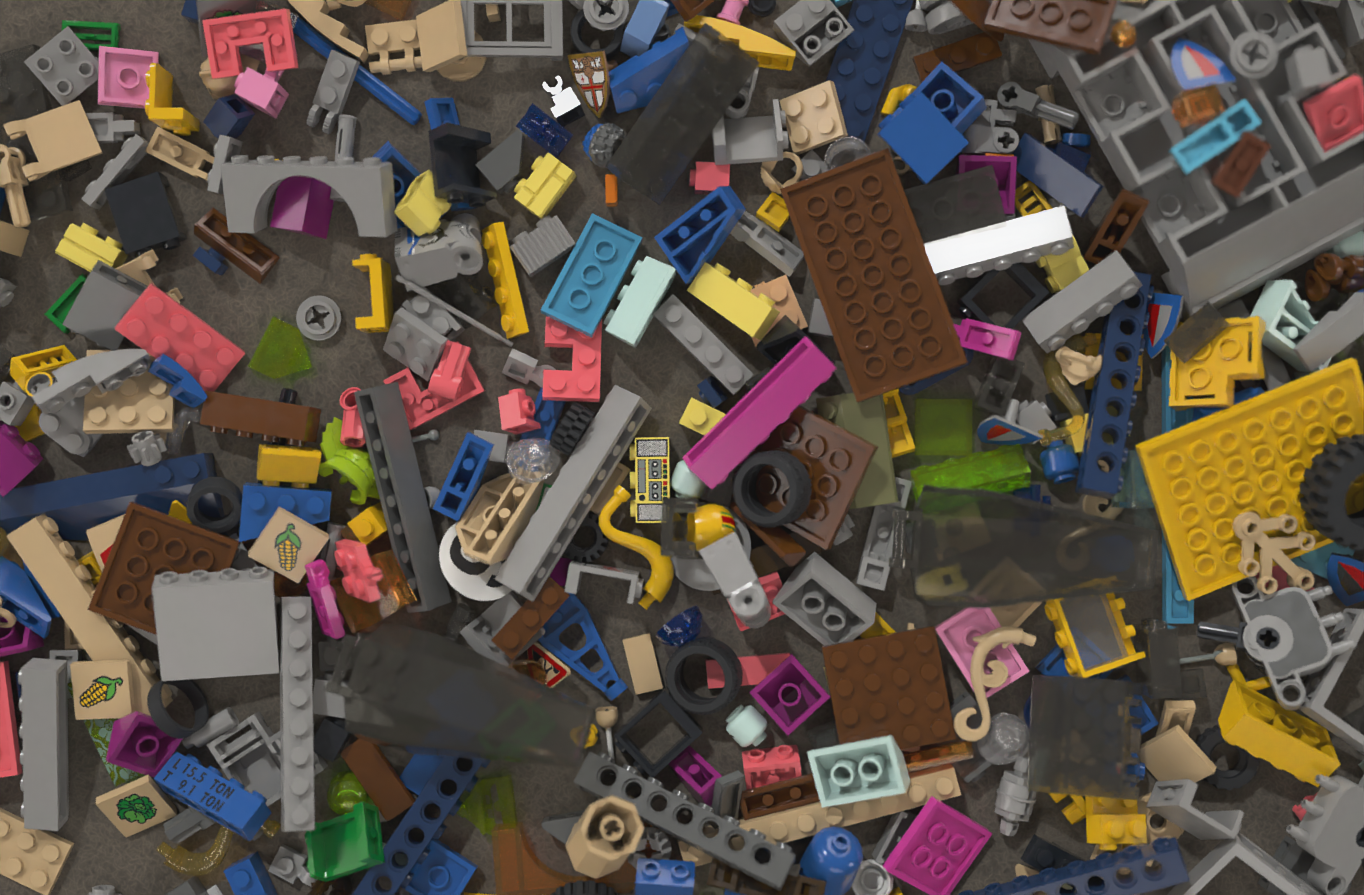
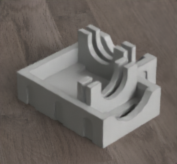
M259 711L207 744V747L229 780L233 778L239 781L245 787L244 790L249 793L257 791L267 799V807L281 798L280 731L274 734L270 727H267ZM247 725L251 726L252 729L230 744L227 743V738ZM313 752L315 776L327 768L328 765L322 756Z

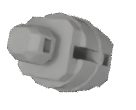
M1018 756L1014 765L1015 771L1004 770L999 788L996 791L995 813L1003 816L1000 823V833L1007 836H1014L1019 826L1018 821H1029L1033 806L1036 803L1038 779L1029 776L1032 773L1033 761L1026 756Z

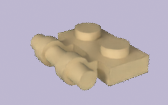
M417 20L365 25L368 54H380V61L369 62L371 74L381 72L382 75H388L392 73L391 71L407 69V72L416 71V68H422L421 56L415 57L414 50H420ZM405 51V58L390 60L389 53Z

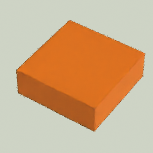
M605 174L607 207H617L618 179L615 174Z

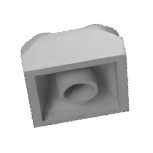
M85 395L68 401L57 412H49L46 415L42 412L38 421L41 430L70 453L82 457L87 456L103 436V434H85L83 431Z

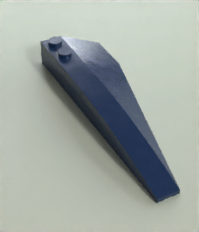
M201 453L159 461L151 466L136 465L12 489L4 497L0 495V535H8L33 518L45 514L47 518L50 517L55 521L59 529L58 534L62 539L89 541L86 533L88 529L124 515L129 502L132 501L169 515L171 504L174 500L179 501L187 508V500L192 487L200 480L208 477H217L213 453ZM208 493L200 497L198 508L201 512L211 517L221 518L224 516L221 494ZM227 531L221 533L224 536H228Z

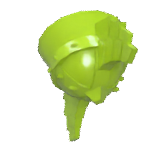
M333 417V422L327 423L325 432H322V443L320 446L326 461L319 465V474L326 477L333 474V469H335L342 475L339 479L340 484L344 485L349 481L358 489L352 490L350 500L354 504H365L367 496L380 499L368 448L344 446L340 442L342 420Z

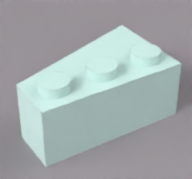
M1267 280L1250 316H1259L1266 322V331L1262 337V344L1298 371L1317 372L1327 368L1331 358L1314 370L1307 371L1293 350L1319 322L1314 321L1308 311L1310 306L1306 301H1302L1296 293L1295 289L1297 286L1294 281Z

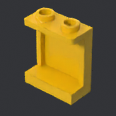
M362 254L359 260H352V266L362 272H370L373 316L356 317V329L365 333L389 332L394 317L391 266L382 258L377 257V254Z

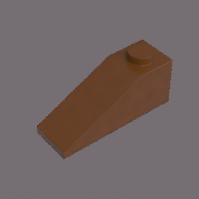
M1122 189L1090 238L1084 259L1098 264L1116 250L1120 254L1149 205L1150 200Z

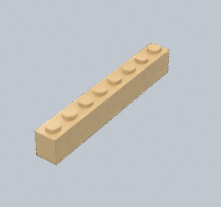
M42 514L8 534L6 537L93 661L130 659L135 711L150 715L147 704L148 693L151 687L160 681L155 674V666L149 659L143 657L139 651V643L132 635H128L123 628L124 623L88 610L96 587L90 580L91 574L84 565H79V562L74 557L75 551L67 541H63L58 534L59 529L55 521ZM163 684L161 692L165 708L173 701L170 697L172 692L167 684Z

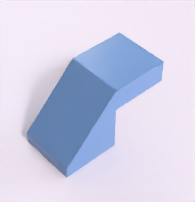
M639 0L624 32L620 51L631 57L635 55L639 57L652 49L655 36L665 24L670 4L663 0Z

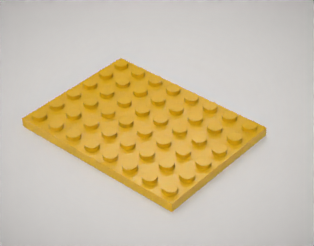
M1352 358L1346 359L1135 445L1183 597L1187 601L1249 577L1242 574L1238 568L1241 561L1242 539L1236 536L1233 530V521L1239 514L1252 512L1257 514L1260 519L1277 518L1282 514L1295 517L1298 525L1292 533H1286L1279 529L1262 531L1268 538L1294 536L1300 532H1306L1314 536L1315 546L1309 551L1299 548L1280 549L1290 560L1334 542L1314 529L1313 525L1305 518L1304 514L1306 511L1301 508L1300 498L1304 497L1300 493V484L1305 483L1306 477L1303 474L1306 468L1310 469L1313 462L1311 459L1316 454H1322L1324 446L1329 443L1335 445L1337 444L1336 440L1344 436L1351 438L1354 434L1364 435V386L1357 360ZM1364 473L1357 477L1347 490L1345 497V511L1347 515L1364 509ZM1289 519L1285 522V527L1289 525ZM1307 537L1303 540V545L1306 544ZM1254 542L1253 559L1260 566V547ZM1272 559V567L1278 565V564ZM1251 563L1248 564L1247 571L1250 570Z

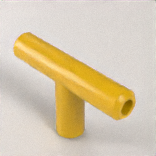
M1238 664L1226 666L1232 680H1236L1255 691L1271 686L1267 676L1246 682Z

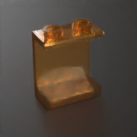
M392 549L369 557L372 565L382 571L380 573L383 574L382 578L377 581L381 599L368 602L350 596L343 587V577L329 582L336 592V600L352 633L369 628L416 601Z

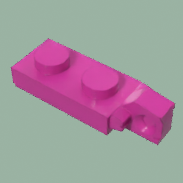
M968 318L966 320L962 319L961 325L954 324L963 348L1014 360L1021 332Z
M318 559L305 565L309 579L307 587L322 634L339 639L345 636L343 628L344 618L340 611H338L335 603L337 598L336 592L329 584L328 576L330 571L325 561Z

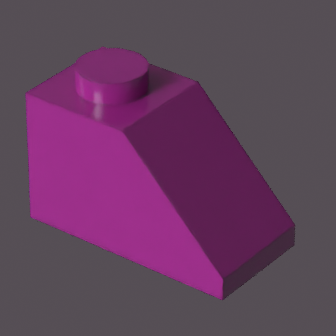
M689 745L668 765L698 802L712 807L715 780L722 777V775Z

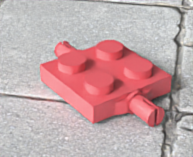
M349 539L335 542L337 549L334 552L337 562L336 566H339L337 567L338 570L343 571L342 584L346 593L368 602L381 599L377 581L382 578L383 574L380 573L382 572L380 569L372 565L366 544Z

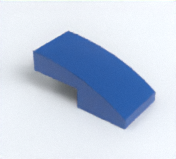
M162 354L151 363L148 372L173 385L169 392L170 396L193 409L206 400L207 395L200 384L176 361Z

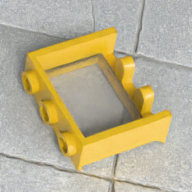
M1116 575L1045 599L1046 615L1050 621H1053L1056 629L1054 634L1058 646L1063 648L1066 656L1064 660L1066 670L1073 676L1074 680L1084 679L1146 657L1144 651L1135 652L1130 638L1136 635L1133 625H1125L1120 611L1126 607L1123 598L1116 599L1110 583L1118 581Z

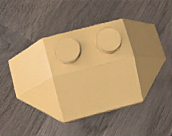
M518 466L512 470L513 472L501 475L482 485L455 526L465 556L489 565L508 558L515 542L521 537L529 524L530 518L536 512L545 480L543 474Z

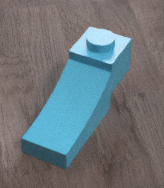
M1243 99L1169 149V152L1186 175L1237 141L1242 131H1251L1262 122L1247 100Z

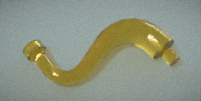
M1078 333L1067 339L1063 346L1075 352L1085 354L1084 347L1098 343L1095 333L1082 337ZM1059 349L1051 350L1048 354L1045 353L1043 373L1049 387L1070 411L1072 422L1062 428L1038 430V434L1043 436V439H1040L1042 447L1050 445L1053 441L1075 435L1083 427L1085 419L1084 410L1066 382L1060 363L1056 360L1055 354Z
M267 818L261 829H263L264 835L271 839L278 832L281 824L276 820H269ZM221 825L213 845L203 853L188 851L179 844L172 848L164 841L158 846L156 851L166 858L163 864L176 872L188 876H203L213 872L221 865L228 853L233 831Z

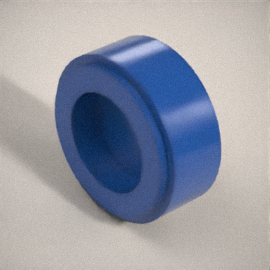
M1078 133L1062 134L1061 144L1063 146L1081 148L1090 146L1091 135Z

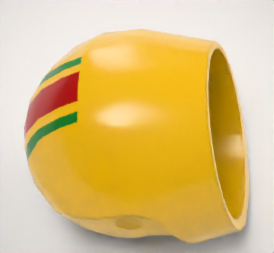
M707 504L690 509L686 521L688 548L699 552L703 548L735 532V520L729 510L717 504Z

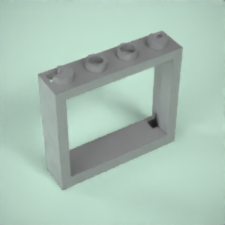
M1344 609V621L1336 624L1329 637L1331 645L1354 639L1357 644L1364 631V609ZM1353 648L1348 652L1331 657L1330 663L1321 671L1309 674L1304 684L1306 693L1304 703L1298 709L1364 755V735L1323 707L1353 652Z
M1240 832L1236 835L1235 839H1223L1188 873L1190 881L1177 884L1167 894L1196 895L1237 856L1287 895H1321Z

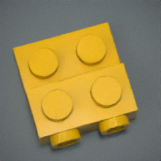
M1085 785L1087 843L1099 844L1100 850H1117V844H1121V848L1125 849L1131 845L1147 843L1146 814H1138L1137 786L1130 789L1117 785Z

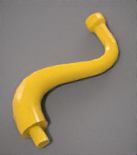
M618 485L613 491L614 495L600 513L599 527L608 539L638 552L651 564L650 578L642 588L646 594L638 602L639 605L647 610L655 600L661 603L666 596L674 578V565L669 554L662 546L647 538L620 531L611 525L610 518L622 502H627L631 497L628 491Z

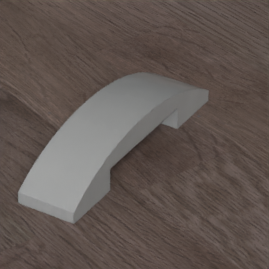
M895 477L898 502L874 506L856 584L884 591L900 520L903 509L906 507L912 481Z

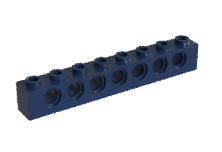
M1134 272V274L1143 286L1138 288L1132 297L1128 298L1133 301L1135 308L1126 306L1123 299L1113 306L1111 312L1105 315L1103 319L1098 356H1102L1100 371L1094 375L1076 493L1111 499L1117 495V492H1121L1124 477L1120 475L1121 465L1125 464L1128 456V448L1124 446L1126 437L1130 436L1132 430V420H1129L1130 409H1134L1137 394L1133 392L1134 382H1138L1141 373V366L1137 365L1138 357L1142 355L1145 347V339L1142 338V332L1147 327L1149 321V312H1146L1147 302L1151 301L1154 290L1153 285H1150L1151 275ZM1119 325L1127 326L1130 330V335L1122 333ZM1115 352L1123 353L1126 357V362L1119 361L1115 356ZM1111 378L1119 380L1122 389L1114 388L1111 384ZM1107 405L1113 406L1117 410V417L1108 414L1106 410ZM1102 433H1108L1112 436V445L1103 441ZM1098 460H1103L1108 464V472H1103L1098 468Z
M478 733L466 743L460 737L457 738L383 848L385 863L371 867L352 895H395L400 887L406 889L415 875L411 872L415 864L419 863L422 865L431 852L427 848L431 840L434 838L438 841L447 828L443 823L450 814L454 817L463 804L459 799L466 790L470 793L479 780L475 775L482 766L486 769L493 759V756L478 738ZM462 755H468L472 758V769L464 770L461 768L459 759ZM446 779L455 781L457 785L456 793L449 794L444 790L443 783ZM435 803L440 807L441 814L439 817L434 818L428 814V804ZM418 827L423 830L425 834L423 841H415L412 838V828ZM396 852H404L408 856L407 865H399L396 862ZM380 876L390 878L392 882L391 889H383L380 886Z
M1160 837L1150 844L1143 846L1131 845L1121 852L1113 854L1108 852L1097 855L1095 859L1084 862L1076 860L1062 868H1046L1036 875L1029 877L1026 875L1017 876L1007 883H991L984 889L977 891L966 890L958 895H1034L1033 893L1036 891H1043L1047 895H1138L1190 880L1176 837ZM1154 860L1158 861L1159 865L1150 867L1146 863ZM1122 868L1131 870L1128 874H1120L1117 871ZM1099 876L1103 879L1099 882H1093L1089 878ZM1069 883L1074 885L1075 887L1072 889H1064L1061 886L1063 884Z

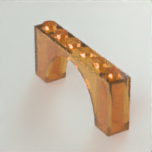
M641 820L643 827H653ZM523 822L500 823L493 826L491 832L496 895H551L553 892H556L558 887L579 880H592L596 883L602 882L606 884V887H612L614 890H617L618 893H630L635 889L637 870L631 863H628V859L624 861L618 870L597 879L588 875H567L551 869L535 855L526 839ZM647 840L645 849L640 850V852L645 853L647 858H650L653 852H657L651 848L650 840Z

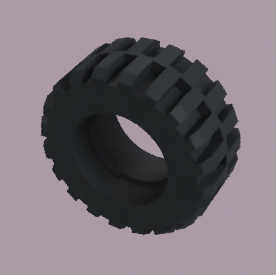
M1354 434L1351 438L1348 436L1338 438L1335 445L1332 443L1327 444L1322 448L1324 451L1322 454H1316L1311 459L1313 462L1310 469L1306 468L1303 474L1306 477L1305 483L1300 484V493L1304 495L1303 498H1300L1301 508L1306 511L1304 514L1305 518L1319 533L1345 548L1348 547L1351 550L1362 551L1364 550V509L1349 515L1345 511L1347 490L1353 481L1364 473V435Z

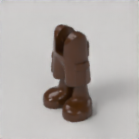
M1333 253L1321 254L1314 260L1316 269H1309L1305 277L1306 294L1310 300L1315 302L1327 299L1330 294V286H1333L1334 290L1339 293L1357 292L1364 289V256L1350 255L1341 259Z

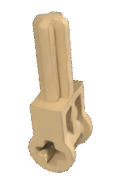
M0 144V187L5 188L13 225L16 228L27 227L31 220L22 188L29 185L22 170L26 163V157L21 149L15 147L8 148Z

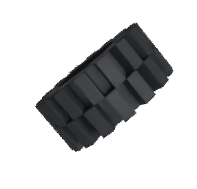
M574 402L561 421L549 445L570 456L576 444L585 434L595 413L580 403Z
M588 512L580 526H588L593 530L595 535L593 544L587 548H581L574 543L572 538L563 552L569 559L580 563L591 562L600 557L609 543V539L602 533L599 527V516Z

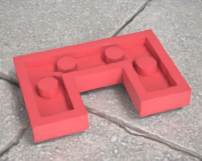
M288 9L202 20L212 79L239 76L243 72L239 47L262 43L267 71L274 72L299 68L290 10Z
M546 317L545 347L573 348L572 371L544 370L543 400L600 401L602 319L591 338L550 317Z
M469 359L462 375L464 377L463 385L456 401L430 393L428 389L422 391L409 367L383 380L385 384L398 382L409 430H413L485 392Z

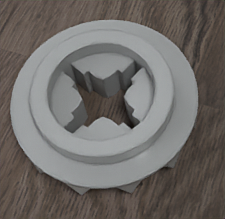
M585 0L583 10L585 18L591 26L604 32L611 29L616 30L617 27L625 23L629 13L628 0ZM612 2L611 10L614 15L605 13L600 17L601 7L599 4L606 6Z
M1248 31L1239 35L1229 48L1230 57L1228 61L1232 63L1234 72L1243 75L1244 79H1258L1265 76L1274 68L1278 59V51L1274 41L1267 34L1259 31ZM1256 45L1255 55L1259 59H1256L1249 65V56L1245 55V53L1251 51Z
M312 296L303 301L299 306L296 321L303 335L312 340L320 341L330 339L339 331L342 317L340 308L332 299L325 296ZM314 308L321 314H328L323 319L325 328L319 323L309 324L316 318Z
M644 827L635 851L631 852L627 857L628 863H631L636 870L638 858H647L644 852H640V850L645 849L647 840H650L651 848L657 851L652 853L650 859L669 860L671 844L666 834L661 830L653 827Z

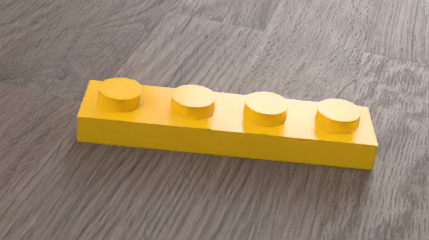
M504 222L493 223L482 229V244L487 251L489 260L488 270L493 277L495 285V300L499 304L502 315L501 326L506 332L507 339L526 334L529 332Z

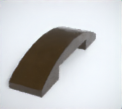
M713 857L707 885L740 895H824L826 881L788 874L781 891Z

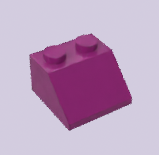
M0 420V495L4 497L42 461L43 457L34 444L26 442L19 435V431L15 426L8 425Z
M792 654L749 692L787 735L793 732L830 698L826 690Z

